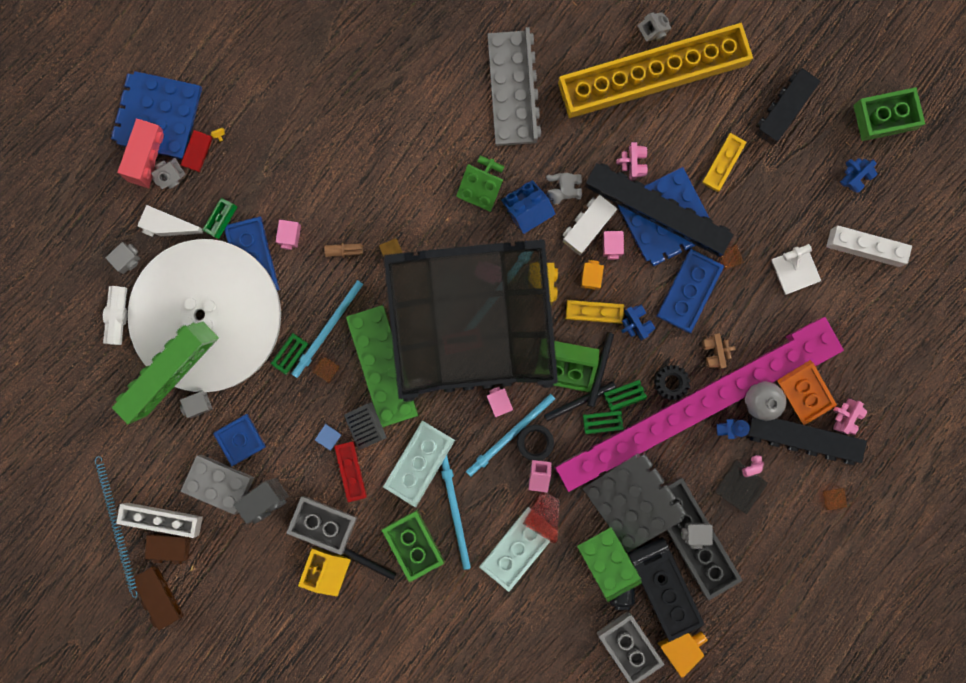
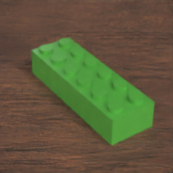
M381 305L347 316L346 319L382 427L419 416L415 401L404 402L403 399L398 398L392 332L385 307ZM402 364L404 388H408L410 386Z
M203 321L199 323L193 322L188 326L183 325L176 332L178 335L164 345L165 349L163 352L156 354L152 358L153 363L143 368L139 373L141 376L133 380L127 386L129 389L115 399L116 403L112 409L127 424L147 417L219 339Z

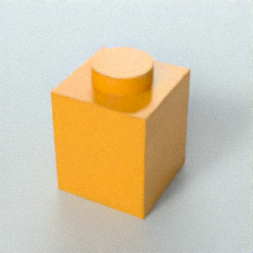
M588 260V263H584L580 287L599 290L601 288L604 265H599L600 262Z

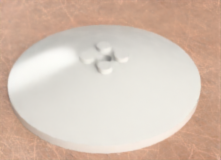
M212 239L190 240L176 244L164 250L150 261L137 278L128 305L130 338L145 366H150L153 363L152 358L159 352H163L165 349L164 345L178 335L176 332L183 325L188 326L193 322L199 323L203 321L219 339L175 387L193 392H215L236 386L254 375L272 353L281 326L279 295L271 276L262 264L243 249L230 243ZM200 309L205 313V317L202 320L196 318V312Z

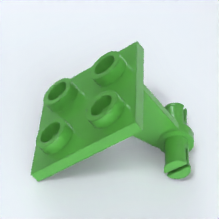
M480 155L477 163L487 166L486 170L482 171L468 164L456 197L491 212L503 179L489 174L491 169L502 173L505 166L496 163L492 158L490 160Z

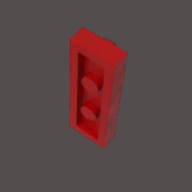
M354 441L334 446L347 502L367 498Z

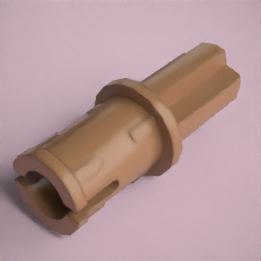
M361 243L325 245V257L342 256L345 258V256L362 255L363 245Z

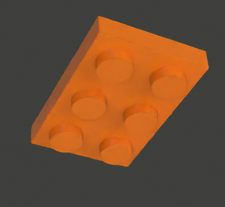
M811 360L777 380L803 425L808 424L837 406Z

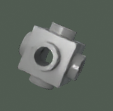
M652 12L637 25L646 42L652 40L660 41L672 29L668 18L663 13L655 14Z
M175 158L167 163L165 160L155 165L156 169L151 173L153 181L161 189L167 186L169 189L179 184L178 180L185 175V172Z

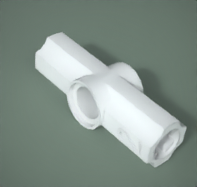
M109 286L107 306L103 311V322L105 323L104 344L122 345L123 325L127 321V309L125 308L127 288Z

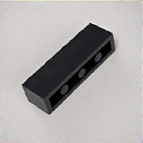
M803 68L798 73L794 71L788 79V82H790L788 87H783L778 93L779 100L777 103L772 102L767 109L769 113L767 117H762L757 123L756 127L758 130L755 134L774 146L783 136L821 80Z

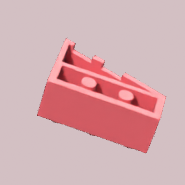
M136 118L117 172L127 182L146 188L150 187L151 173L154 171L159 146L164 137L163 130L159 125Z

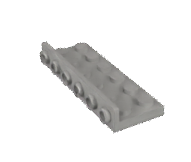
M526 27L525 31L488 33L496 146L537 143L538 137H541V128L537 126L536 119H539V107H535V100H538V89H534L537 75L536 70L532 69V63H535V51L531 52V45H534V35L530 33L529 27Z

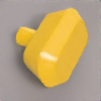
M216 129L211 131L210 135L214 139L218 137L219 141H222L221 136L225 135V129Z

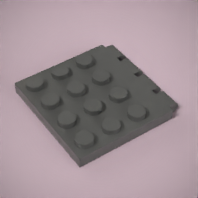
M638 453L583 488L608 526L612 527L627 553L678 524L684 519L682 516L687 513L679 501L673 504L672 501L676 497L668 485L661 487L660 484L664 480L656 468L651 471L649 470L653 464L645 453L641 456Z

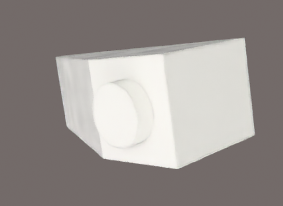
M146 205L137 225L143 229L142 233L151 237L154 234L158 236H174L203 233V229L148 205Z

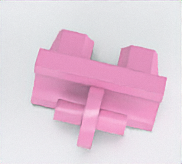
M631 142L629 158H627V152H622V158L616 160V164L622 165V171H628L629 165V180H635L637 177L647 175V165H637V159L647 158V147L637 146V142Z
M848 398L841 408L835 407L833 411L838 415L835 418L836 423L833 429L841 433L856 435L858 426L854 422L857 418H865L867 410L863 408L864 403Z

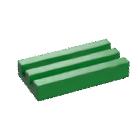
M220 198L202 231L219 239L238 206Z
M292 333L271 362V365L287 375L309 344ZM294 339L297 340L280 365H278L277 362ZM300 343L303 344V345L301 346V348L298 350V352L296 353V355L293 357V359L291 360V362L288 364V366L286 367V369H284L283 367L285 366V364L287 363V361L290 359V357L292 356V354L295 352V350L297 349V347L300 345Z
M640 380L604 393L611 412L647 399ZM635 387L638 388V389L629 391V392H627V393L621 394V395H619V396H616V397H613V398H609V397H611V396H613V395L622 393V392L627 391V390H630V389H632V388H635ZM640 393L638 397L612 405L613 402Z
M622 411L583 415L585 434L624 430ZM617 415L618 418L594 422L587 421V418ZM618 423L617 427L588 429V426Z

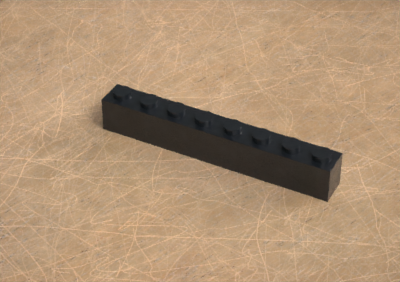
M604 163L595 164L585 183V188L718 257L724 255L734 235L730 233L729 228L713 224V220L705 216L700 217L696 215V212L688 207L682 208L677 201L670 198L667 200L661 197L662 194L660 192L644 188L645 185L641 182H633L627 179V175L611 171V168Z

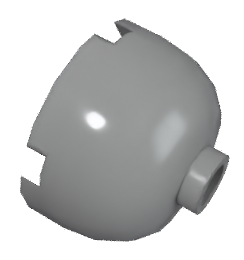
M762 381L752 385L747 391L745 404H747L749 414L764 421L774 420L781 416L785 410L786 395L776 384Z

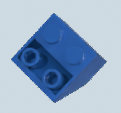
M533 180L501 199L514 223L523 234L556 215L549 198Z

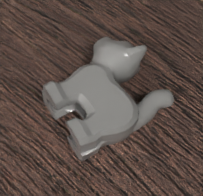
M559 173L546 176V179L550 182L559 181L560 189L548 190L546 194L554 205H558L563 199H581L582 188H574V184L580 185L582 183V176L580 174Z

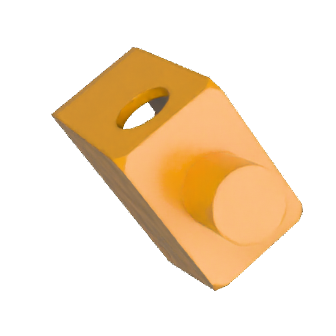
M700 631L693 637L687 633L670 642L666 638L658 642V645L683 678L704 657L699 647L707 642L708 639Z

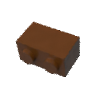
M155 533L146 535L145 559H151L152 563H163V560H170V564H182V561L189 559L190 537Z

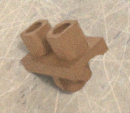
M720 333L702 340L703 349H713L715 355L706 357L707 368H726V360L732 359L730 351L736 350L735 346L729 347L728 340L721 341Z

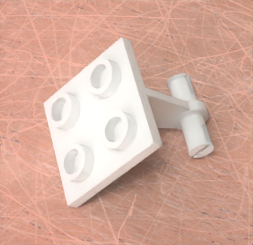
M810 244L800 248L794 247L792 251L771 259L785 295L821 281L810 254L812 251Z

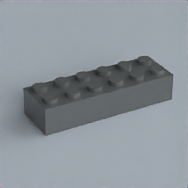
M677 477L665 485H668L676 497L672 501L673 504L679 501L687 513L682 516L684 519L681 522L667 529L666 532L703 596L707 600H711L743 580L713 529L712 545H703L702 549L691 548V545L686 544L685 540H682V528H685V523L709 522L683 478Z

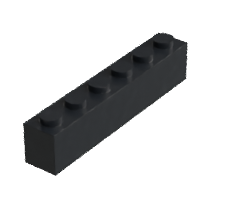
M751 414L748 416L747 423L750 426V431L746 436L750 437V441L761 443V440L769 441L768 445L780 447V444L787 446V450L798 452L799 449L806 450L805 454L816 457L818 454L825 455L824 459L836 461L839 458L843 459L844 464L855 466V463L863 462L867 440L781 419L764 421L753 417Z

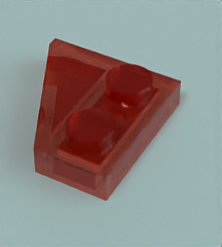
M540 492L523 522L525 526L554 544L558 540L559 500L547 492Z

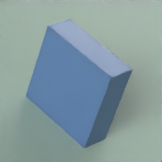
M325 424L315 441L331 451L342 434Z

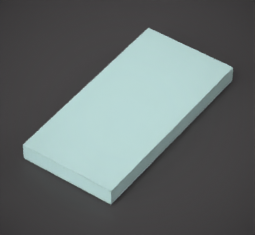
M421 421L383 488L412 506L417 507L455 440L428 423Z
M527 507L479 567L509 592L558 531Z

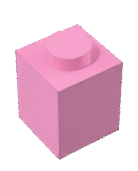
M279 220L276 243L281 245L280 248L292 250V247L298 248L301 225L298 222Z
M623 231L603 232V257H607L608 260H618L619 257L623 256Z
M500 387L489 390L490 395H487L495 417L513 410L505 388L501 390Z
M532 460L529 490L548 492L551 478V462Z

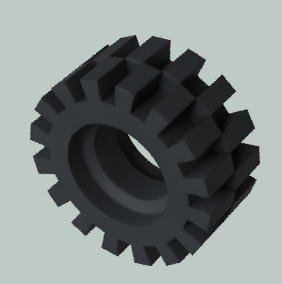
M669 365L660 369L655 375L654 388L657 390V394L668 400L682 398L690 388L689 374L684 371L685 369L677 365ZM669 375H674L679 380V386L675 390H669L665 386V379Z

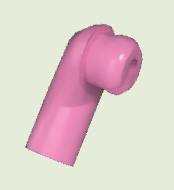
M760 455L752 456L751 466L742 469L744 477L762 472L764 461H762Z

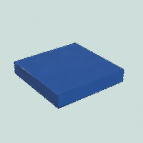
M248 414L213 433L231 466L266 448Z

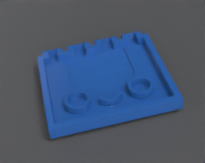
M134 71V75L127 74L124 87L130 89V91L123 90L119 105L124 106L125 109L118 108L115 123L121 125V127L114 126L111 140L117 141L116 144L119 146L127 147L137 118L159 125L163 130L164 137L159 146V155L183 159L189 144L202 87Z
M683 167L644 187L650 191L656 190L662 194L661 197L667 200L670 198L677 201L679 206L684 209L688 207L694 210L696 215L700 217L705 216L709 218ZM616 204L646 262L650 261L653 267L665 261L663 253L670 259L682 253L679 245H682L684 250L695 246V244Z

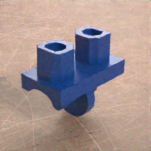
M859 158L856 161L849 159L846 162L847 169L845 173L847 175L840 181V184L849 187L853 192H860L865 186L861 179L864 177L866 180H871L877 175L874 168L877 163L874 159L871 161Z
M639 305L633 308L631 306L624 311L627 318L622 321L625 326L621 330L622 334L628 331L631 337L637 334L640 340L649 337L648 334L655 329V326L651 320L644 324L640 322L639 317L646 314L643 306Z
M727 419V423L717 424V435H728V439L746 436L750 431L749 424L744 420Z

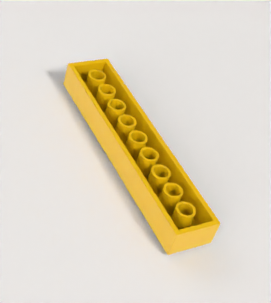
M738 23L560 76L558 85L568 117L573 118L747 66L753 60V56L743 25Z

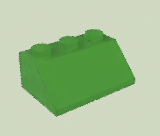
M547 339L542 340L536 374H551ZM554 341L558 383L554 384V386L591 392L598 367L599 349Z

